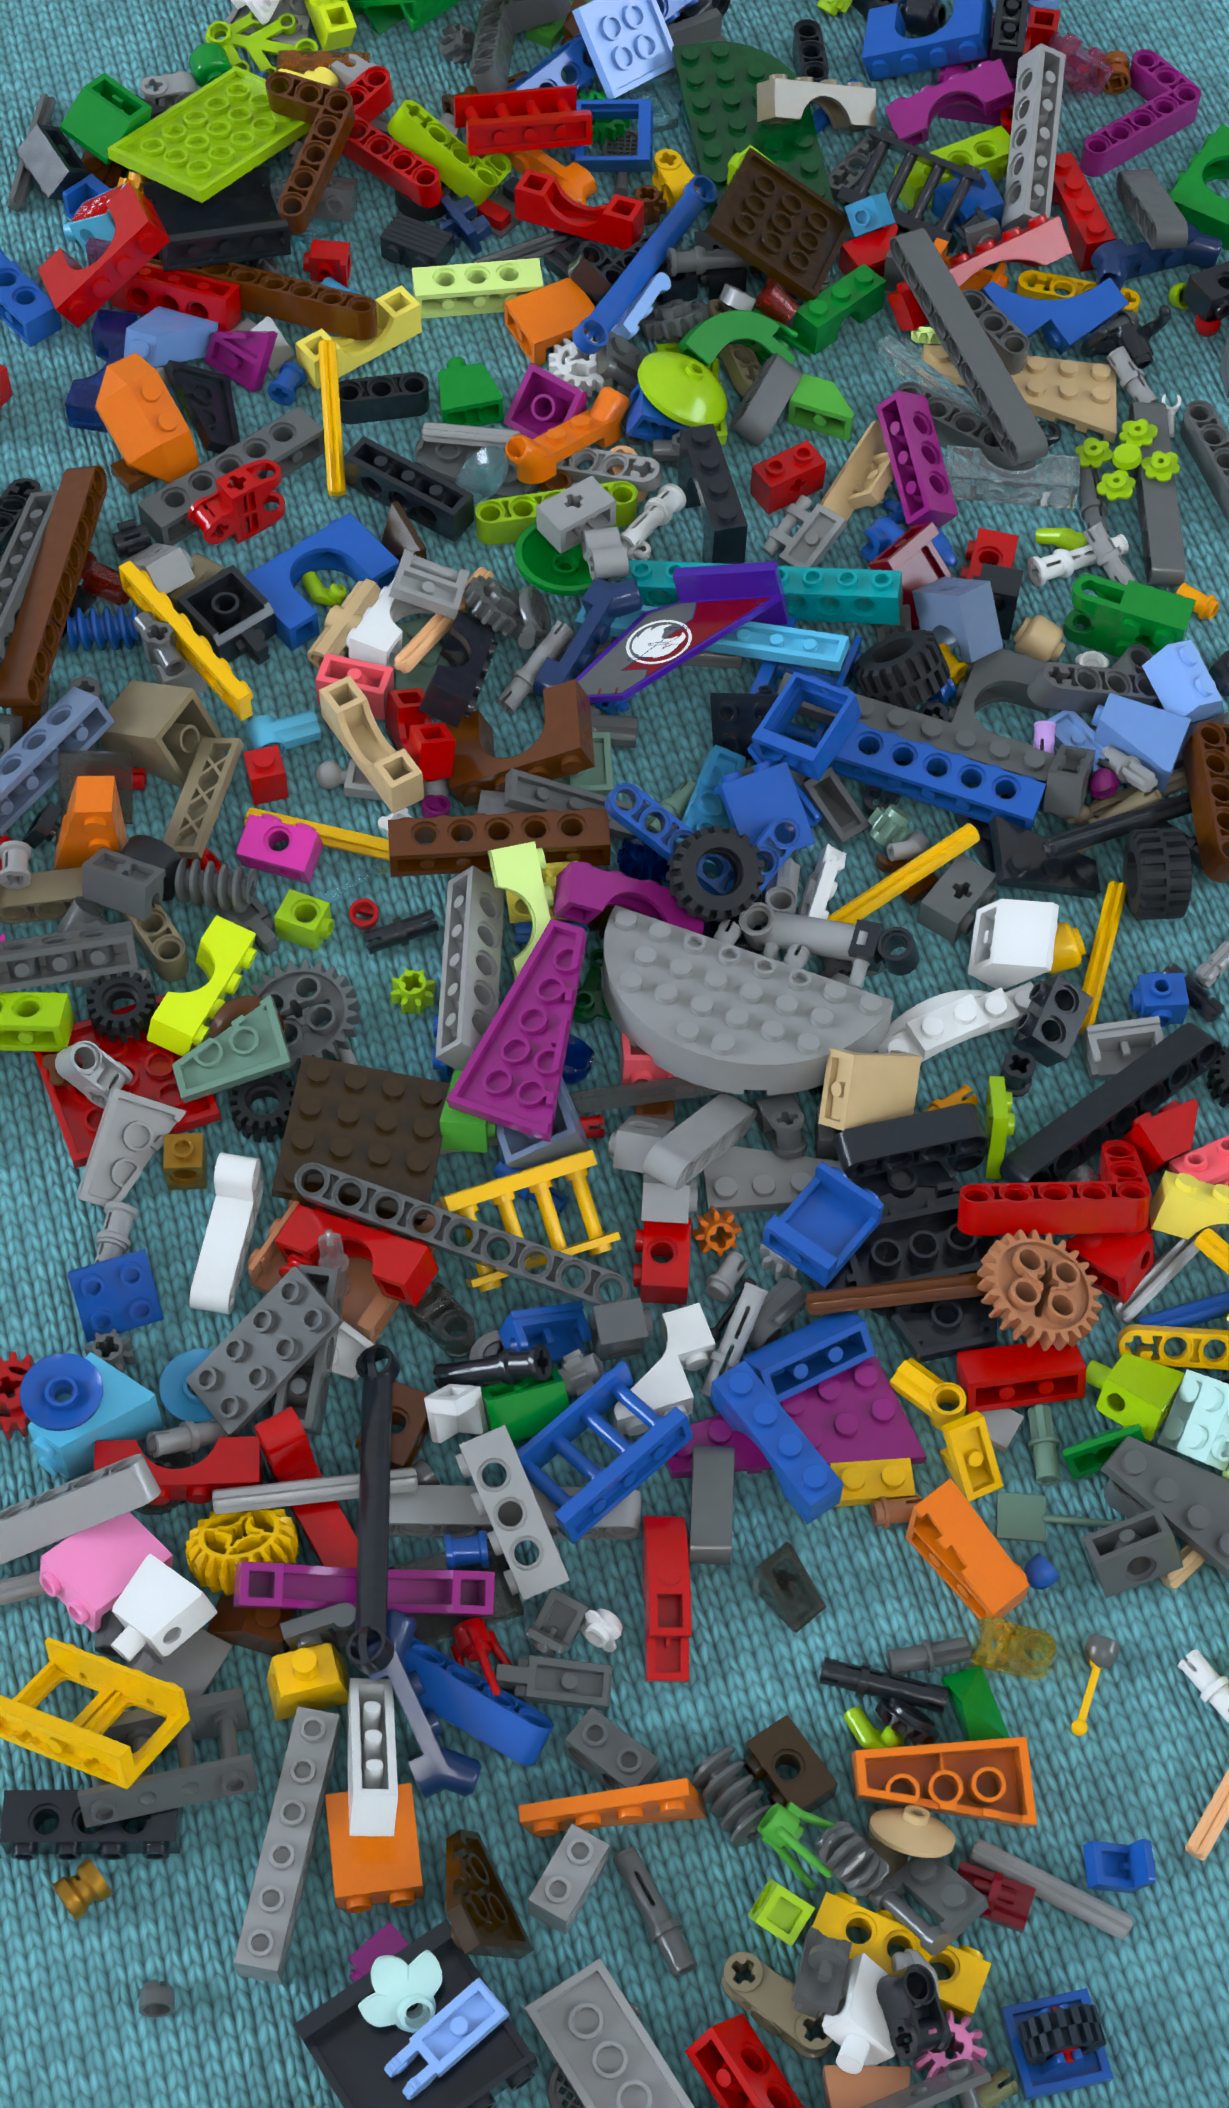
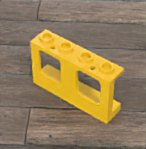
M48 1637L45 1640L49 1662L13 1699L0 1695V1738L128 1789L190 1721L184 1689L173 1682L162 1681L145 1674L139 1669L128 1668L111 1661L107 1657L94 1655L77 1648L73 1644H66ZM66 1680L99 1692L71 1723L35 1709L60 1682ZM132 1706L166 1718V1721L135 1753H132L130 1746L103 1736V1733L127 1708Z

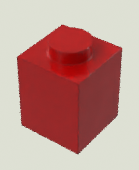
M278 745L243 752L246 778L253 804L259 805L289 798L286 772Z

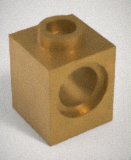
M203 1133L164 1134L163 1169L168 1190L207 1189V1150Z

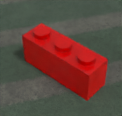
M1037 1341L1031 1348L1027 1346V1343L957 1352L956 1384L965 1392L967 1414L975 1411L985 1412L1085 1398L1086 1365L1077 1344L1073 1347L1066 1344L1061 1351H1058L1053 1344L1047 1351H1043L1040 1342Z

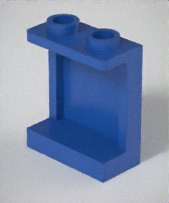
M773 759L753 766L754 773L742 776L741 771L721 777L722 784L713 789L715 796L720 795L732 828L737 829L736 833L740 836L745 833L751 839L748 843L751 846L767 825L783 816L792 817L797 820L802 829L801 840L792 852L816 843L787 762L775 765ZM777 826L775 829L776 839L782 844H788L790 840L789 831L783 826ZM757 854L759 860L763 859L764 863L767 862L764 856Z
M820 1162L816 1167L814 1178L779 1218L773 1215L765 1224L762 1244L826 1288L880 1224L884 1204L873 1191L866 1188L862 1189L854 1184L839 1168L830 1167L824 1162Z

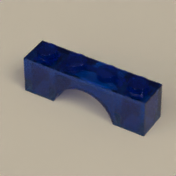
M99 309L91 330L95 356L103 359L106 364L92 376L73 380L65 402L69 427L108 433L95 405L106 367L124 358L126 328L138 320L137 314Z

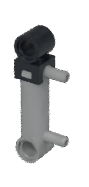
M762 902L752 903V906L739 915V925L747 943L753 949L764 950L763 956L777 960L780 949L788 950L790 945L799 944L796 952H799L803 945L809 950L811 955L850 961L853 967L848 985L861 990L867 970L879 972L882 961L885 969L896 976L911 973L919 963V952L913 935L902 927H892L885 930L882 923L857 919L855 925L776 911ZM767 923L763 929L753 930L757 924ZM898 947L907 948L900 955H891V952Z

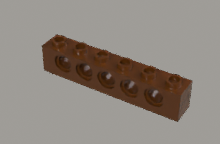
M584 808L567 811L552 809L545 812L529 813L515 811L508 814L491 815L477 813L472 816L452 817L440 815L433 818L403 817L388 820L391 877L462 873L471 866H475L483 872H492L488 851L534 841L536 849H543L546 863L578 861L587 862L592 866L610 865L611 843L606 808Z

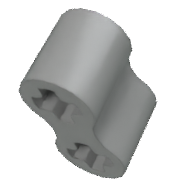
M617 526L581 531L582 554L588 563L592 580L598 577L609 579L628 576V555L625 546L621 543Z

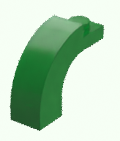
M745 310L726 311L700 322L688 331L675 347L681 354L696 359L706 367L713 362L719 352L729 343L743 344L751 348L765 362L776 352L790 364L796 359L790 353V347L783 340L773 337L780 327L777 323L764 315Z

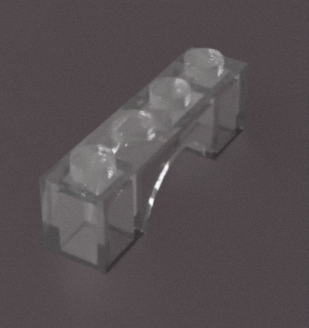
M947 445L944 464L954 499L1075 509L1080 487L1079 456L1047 454L1043 461L1034 468L1024 471H1009L999 468L988 461L981 448Z

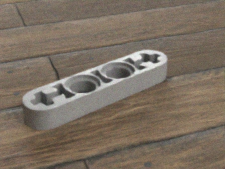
M585 447L556 463L557 471L567 473L573 481L581 482L592 475L599 484L627 481L635 485L637 491L642 492L653 491L663 482L659 463L655 459L645 456ZM582 461H594L589 469H577V466ZM612 466H624L623 471L619 474H608V470Z

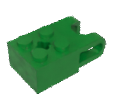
M1085 574L1080 576L1073 584L1071 600L1075 609L1067 615L1064 621L1063 633L1065 638L1074 644L1118 658L1132 644L1144 645L1153 655H1156L1166 645L1185 640L1196 600L1131 580L1125 585L1095 575ZM1083 590H1091L1097 595V597L1093 595H1087L1083 592ZM1082 624L1089 628L1080 630L1074 625Z

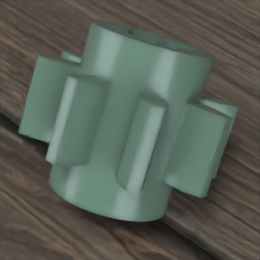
M890 804L887 809L877 807L867 820L873 825L869 834L876 842L887 848L888 844L903 842L910 834L914 833L908 828L912 818L894 804Z

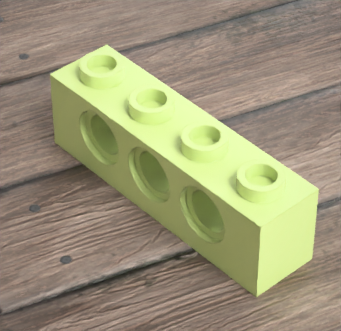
M539 258L412 268L413 296L421 304V319L504 312L505 301L544 287Z

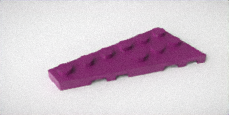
M555 919L549 921L448 1095L446 1101L449 1108L550 1142L587 940L583 928Z
M876 1355L779 1402L829 1466L830 1463L911 1458V1464L926 1462L927 1456ZM720 1414L691 1424L690 1427L694 1438L665 1462L671 1479L692 1478L693 1445L734 1447V1472L747 1471V1474H760L763 1470H773L757 1445L744 1433L733 1431Z

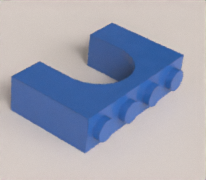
M954 0L953 14L947 24L929 36L915 39L905 38L906 24L898 3L869 9L862 60L870 81L987 58L993 13L991 0Z
M349 512L340 519L333 520L328 526L312 536L305 537L300 543L287 551L277 554L272 560L259 568L249 571L245 577L271 604L276 618V635L293 651L320 634L317 611L294 589L305 573L335 570L350 576L356 583L367 578L376 582L379 588L383 589L384 586H389L394 580L400 561Z

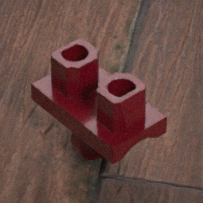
M961 1861L957 1873L985 1896L989 1908L979 1917L1023 1933L1036 1888L1004 1877V1874L995 1871L993 1873Z

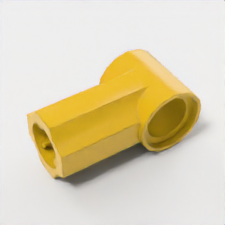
M912 1357L904 1360L896 1369L889 1383L892 1389L927 1414L935 1428L942 1431L941 1426L965 1416L966 1395L959 1385L944 1382ZM951 1403L956 1409L944 1411L940 1409L939 1405Z

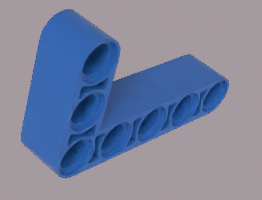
M631 783L617 785L608 793L605 799L607 813L667 861L674 854V840L676 838L685 839L694 833L687 825ZM625 793L631 798V810H622L616 805V794ZM646 816H655L660 821L661 830L659 833H651L645 828L644 819ZM783 816L771 822L752 845V847L757 845L760 850L757 854L764 856L768 861L767 872H761V875H765L764 884L759 887L761 892L801 840V826L792 817ZM777 826H783L789 831L790 840L788 844H782L776 839L775 829ZM707 853L698 860L696 876L701 887L708 893L717 896L728 893L734 883V871L728 860L715 853ZM704 861H712L717 865L718 875L715 879H710L703 873L702 865Z

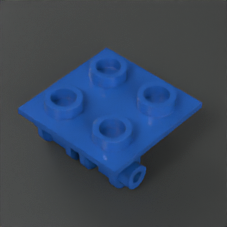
M145 1249L67 1272L87 1343L96 1339V1332L102 1335L111 1333L113 1329H116L117 1333H121L164 1319Z

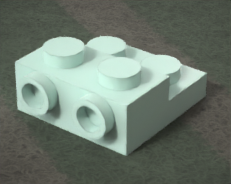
M1187 1369L1157 1444L1226 1471L1229 1463V1384Z

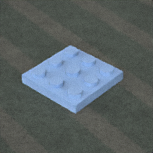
M592 0L572 10L607 99H614L674 68L672 59V46L674 44L656 0Z

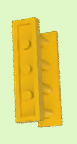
M584 1150L439 1197L444 1210L454 1211L455 1214L477 1222L478 1219L475 1213L479 1211L477 1203L491 1199L493 1205L498 1206L505 1231L524 1238L512 1200L515 1199L514 1191L528 1187L530 1193L535 1194L552 1249L570 1256L588 1250L590 1256L611 1250V1242L621 1239L619 1232L616 1231L603 1234L586 1176L589 1175L587 1168L597 1165L593 1150ZM565 1175L566 1181H571L589 1238L568 1246L549 1190L552 1187L551 1179ZM464 1228L468 1243L470 1244L473 1233L468 1228ZM541 1255L529 1257L525 1262V1268L529 1270L548 1262ZM475 1263L478 1275L467 1278L465 1281L467 1287L474 1288L478 1286L480 1292H485L502 1286L501 1279L509 1275Z

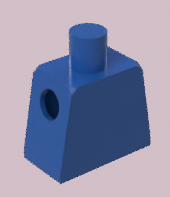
M985 168L980 170V175H982L987 184L985 189L982 190L971 185L951 226L953 232L959 237L960 235L953 227L956 224L961 225L975 213L974 209L977 206L980 207L989 219L995 218L999 222V226L1001 224L1004 202ZM959 179L938 185L933 194L931 212L940 220L960 181Z
M639 383L630 393L631 405L627 411L626 435L653 442V439L672 440V435L677 434L680 429L690 428L672 420L659 411L645 396Z

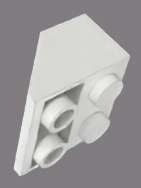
M1000 899L977 909L968 974L995 989L1002 988L1004 990L1051 971L1055 936L1058 927L1059 905L1052 902Z

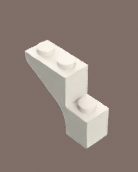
M699 1303L662 1314L660 1331L666 1350L662 1358L631 1389L633 1393L660 1416L667 1415L675 1407L686 1416L692 1414L694 1396L684 1369L689 1371L699 1370L708 1365L710 1361H713L710 1357L712 1352L715 1351V1342ZM620 1402L615 1405L613 1427L620 1434L636 1436L649 1429L648 1426Z

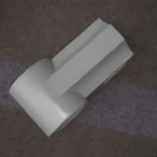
M792 858L786 859L767 884L764 903L773 910L796 914L801 867Z

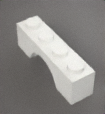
M393 580L389 586L383 587L374 606L366 609L358 627L350 630L346 639V647L349 648V658L394 667L395 657L402 650L403 633L395 623L408 615L420 613L433 614L434 612L389 597Z

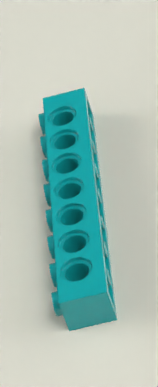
M628 560L629 572L628 576L624 577V580L632 578L637 581L644 605L660 608L679 602L673 580L675 568L728 564ZM778 566L789 616L796 618V620L900 624L903 602L901 571Z

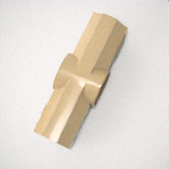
M367 578L364 581H358L342 605H334L330 609L324 622V630L307 652L308 661L317 670L320 669L326 653L345 656L349 650L346 647V639L350 630L358 627L366 609L373 607L379 598L382 589L379 588L376 582Z

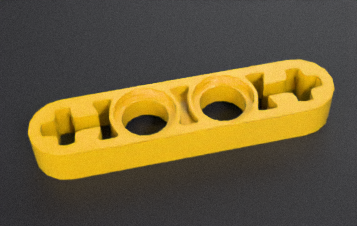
M1028 270L1019 275L1016 294L1038 300H1060L1083 294L1097 285L1096 282ZM1122 287L1120 292L1128 301V305L1122 310H1132L1137 315L1141 302L1139 294L1132 289ZM1065 289L1070 294L1066 296L1059 295L1055 290Z
M1133 1324L1122 1328L1116 1338V1345L1121 1356L1124 1353H1129L1163 1366L1229 1370V1330ZM1138 1335L1142 1343L1154 1344L1153 1336H1157V1355H1152L1153 1350L1151 1346H1138L1137 1352L1132 1353L1129 1346L1125 1345V1343L1132 1342L1133 1337ZM1172 1337L1182 1338L1186 1344L1185 1350L1178 1356H1170L1164 1352L1165 1343ZM1217 1339L1225 1343V1351L1220 1357L1211 1359L1204 1355V1347L1209 1341Z

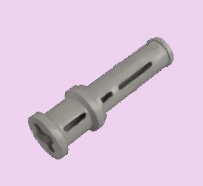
M110 1201L105 1204L104 1212L106 1213V1218L102 1231L98 1232L95 1238L98 1250L94 1264L121 1256L128 1251L131 1244L128 1237L132 1223L137 1221L139 1217V1211L135 1207L117 1201Z

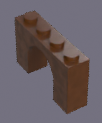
M576 679L543 689L545 723L542 733L529 749L514 757H495L493 729L479 710L473 711L470 718L463 716L458 728L446 723L447 728L455 739L452 778H449V789L464 807L479 804L481 790L505 792V776L511 768L554 780L595 767L590 698Z

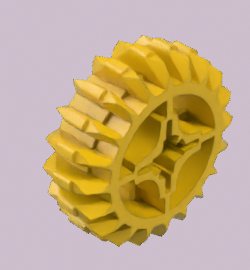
M268 1508L216 1514L214 1511H210L209 1519L198 1520L197 1528L189 1531L190 1538L186 1541L187 1548L185 1550L189 1571L192 1572L193 1578L198 1580L200 1587H209L212 1593L223 1590L226 1596H229L234 1592L235 1564L239 1562L296 1564V1556L299 1554V1541L295 1524L292 1523L291 1517L286 1516L284 1509Z

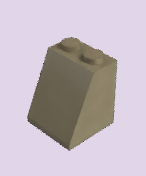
M131 680L107 710L115 723L99 740L109 755L137 768H146V772L183 789L202 738H223L193 688Z

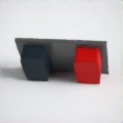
M512 176L503 184V189L491 200L487 199L477 207L478 214L470 218V221L480 215H484L490 223L493 235L500 239L506 236L522 221L515 218L514 188L520 179Z

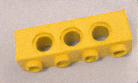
M829 1892L825 1893L812 1925L813 1928L818 1929L829 1938L847 1940L849 1942L851 1941L846 1935V1930L850 1927H860L868 1935L869 1940L866 1943L855 1944L852 1942L849 1960L864 1953L885 1972L890 1974L893 1973L891 1964L892 1958L887 1952L889 1946L897 1944L906 1949L917 1950L929 1964L939 1962L946 1965L950 1970L951 1978L938 1980L940 2003L943 2012L952 2010L954 2018L961 2020L964 2016H969L971 2019L992 1964L983 1960L984 1956L982 1953L964 1945H960L958 1948L948 1945L938 1955L931 1956L921 1947V1940L908 1928L900 1924L901 1922L890 1912L880 1909L876 1910V1913L859 1906L860 1902L855 1897L843 1892H836L835 1895Z

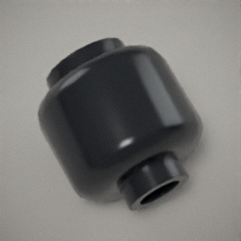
M907 0L906 4H903L900 9L906 24V30L910 34L931 35L945 24L946 7L941 0Z

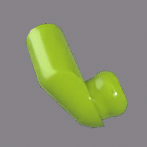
M1038 528L1036 530L1035 539L1039 545H1055L1068 551L1087 545V539L1082 532H1076L1071 528Z
M313 571L305 573L301 578L305 589L314 603L333 607L334 605L341 606L345 601L347 589L344 585L339 583L337 586L336 583L330 585V588L324 587L317 573Z
M860 1706L849 1709L843 1715L844 1721L857 1742L865 1749L899 1747L905 1741V1737L892 1730L889 1725L884 1731L874 1728Z

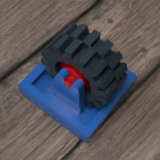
M1087 1988L1001 2007L999 2012L1024 2101L1111 2082L1113 2079L1104 2048L1107 2042L1097 2008L1091 2004Z

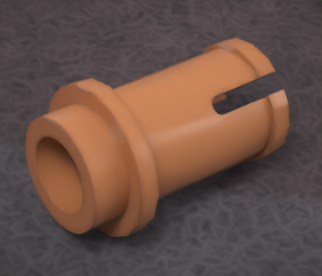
M916 1495L914 1497L886 1500L884 1496L879 1497L878 1501L871 1502V1518L874 1526L888 1529L890 1524L910 1522L913 1507L922 1501V1497Z

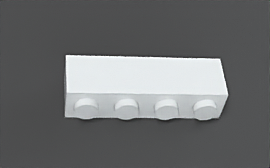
M350 1678L346 1714L349 1836H394L398 1802L393 1686L390 1679H378L371 1682L369 1678Z

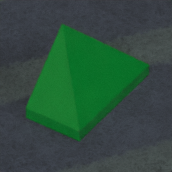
M1140 1424L1101 1430L1062 1450L1073 1479L1076 1480L1101 1471V1467L1127 1436L1147 1444Z
M981 1665L941 1678L943 1687H948L947 1697L965 1741L1010 1738Z

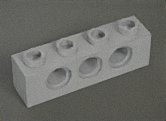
M503 1425L459 1444L462 1453L455 1456L464 1479L472 1476L478 1492L471 1494L480 1518L488 1515L494 1530L488 1532L487 1535L496 1556L504 1553L510 1569L503 1573L512 1595L520 1592L524 1601L570 1581L506 1426ZM491 1463L501 1464L507 1473L505 1482L497 1488L489 1487L483 1480V1470ZM505 1502H516L522 1508L523 1517L519 1524L507 1526L500 1521L499 1509ZM524 1540L534 1542L539 1549L538 1559L530 1565L521 1564L515 1557V1547Z

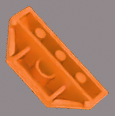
M137 353L108 365L95 408L127 465L149 476L161 479L167 484H171L175 479L181 478L198 468L200 462L191 431L158 371Z

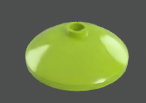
M659 351L647 355L639 365L637 377L643 393L659 411L672 420L689 427L714 424L715 427L725 417L728 410V402L724 389L716 376L701 362L678 352Z

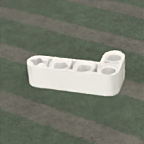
M222 1152L217 1158L214 1171L216 1197L191 1286L189 1304L192 1309L228 1315L233 1310L263 1195L264 1180L259 1158Z

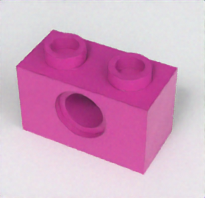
M249 814L236 855L242 866L256 868V870L310 884L323 848V843L316 829L307 824L296 823L293 826L282 823L281 819L270 814H262L261 817ZM280 841L289 842L284 850H273L276 843Z

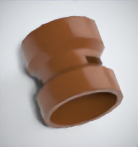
M1118 50L1105 53L1099 61L1101 88L1104 92L1111 95L1124 93L1131 85L1129 57L1126 53Z

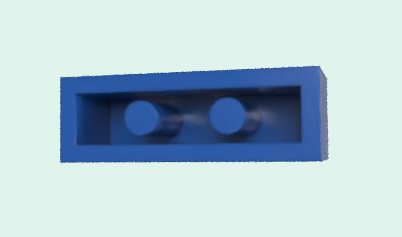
M851 1311L831 1313L741 1358L742 1361L745 1360L775 1399L781 1402L875 1356L876 1353L865 1320Z

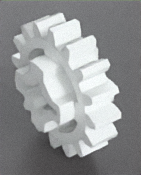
M564 338L563 346L555 344L554 353H549V372L582 389L588 397H592V391L594 390L600 392L604 385L613 386V379H605L597 374V353L592 355L583 353L576 347L574 341L571 342L569 339Z

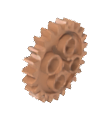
M1021 1229L1014 1236L1007 1233L1000 1241L996 1240L981 1259L983 1266L978 1270L977 1275L983 1278V1280L977 1285V1289L988 1292L981 1302L982 1304L993 1305L994 1309L989 1314L990 1318L999 1316L1002 1318L1003 1321L999 1329L1005 1330L1008 1327L1014 1329L1013 1340L1015 1341L1021 1335L1026 1336L1027 1346L1031 1348L1038 1340L1043 1351H1047L1052 1344L1058 1351H1061L1066 1344L1073 1347L1080 1339L1083 1340L1092 1330L1093 1325L1099 1320L1096 1314L1102 1308V1304L1095 1300L1102 1294V1291L1091 1287L1098 1278L1094 1275H1086L1085 1270L1090 1264L1089 1262H1077L1078 1250H1074L1071 1253L1065 1251V1240L1055 1245L1053 1244L1051 1233H1048L1041 1240L1037 1230L1033 1229L1030 1235L1026 1236Z

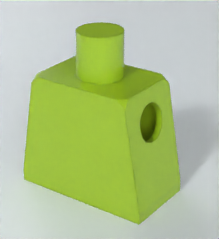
M1124 1353L1113 1369L1092 1359L1086 1369V1383L1102 1390L1096 1405L1100 1413L1122 1426L1140 1424L1145 1439L1151 1442L1169 1415L1185 1373L1129 1353Z

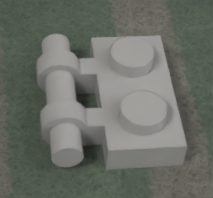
M801 495L795 504L791 503L785 510L786 516L777 528L773 527L768 533V540L762 547V550L769 556H773L779 547L785 548L779 555L780 561L785 565L817 567L845 529L847 522L844 518L819 503L811 513L807 512L806 510L812 504V501L808 497ZM797 523L802 524L793 538L789 536V533Z

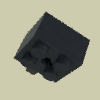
M234 565L177 598L179 614L183 613L186 615L194 632L198 636L203 635L209 641L213 653L219 659L224 658L229 663L244 653L258 665L270 659L268 654L269 647L265 640L277 634L275 612L269 601Z

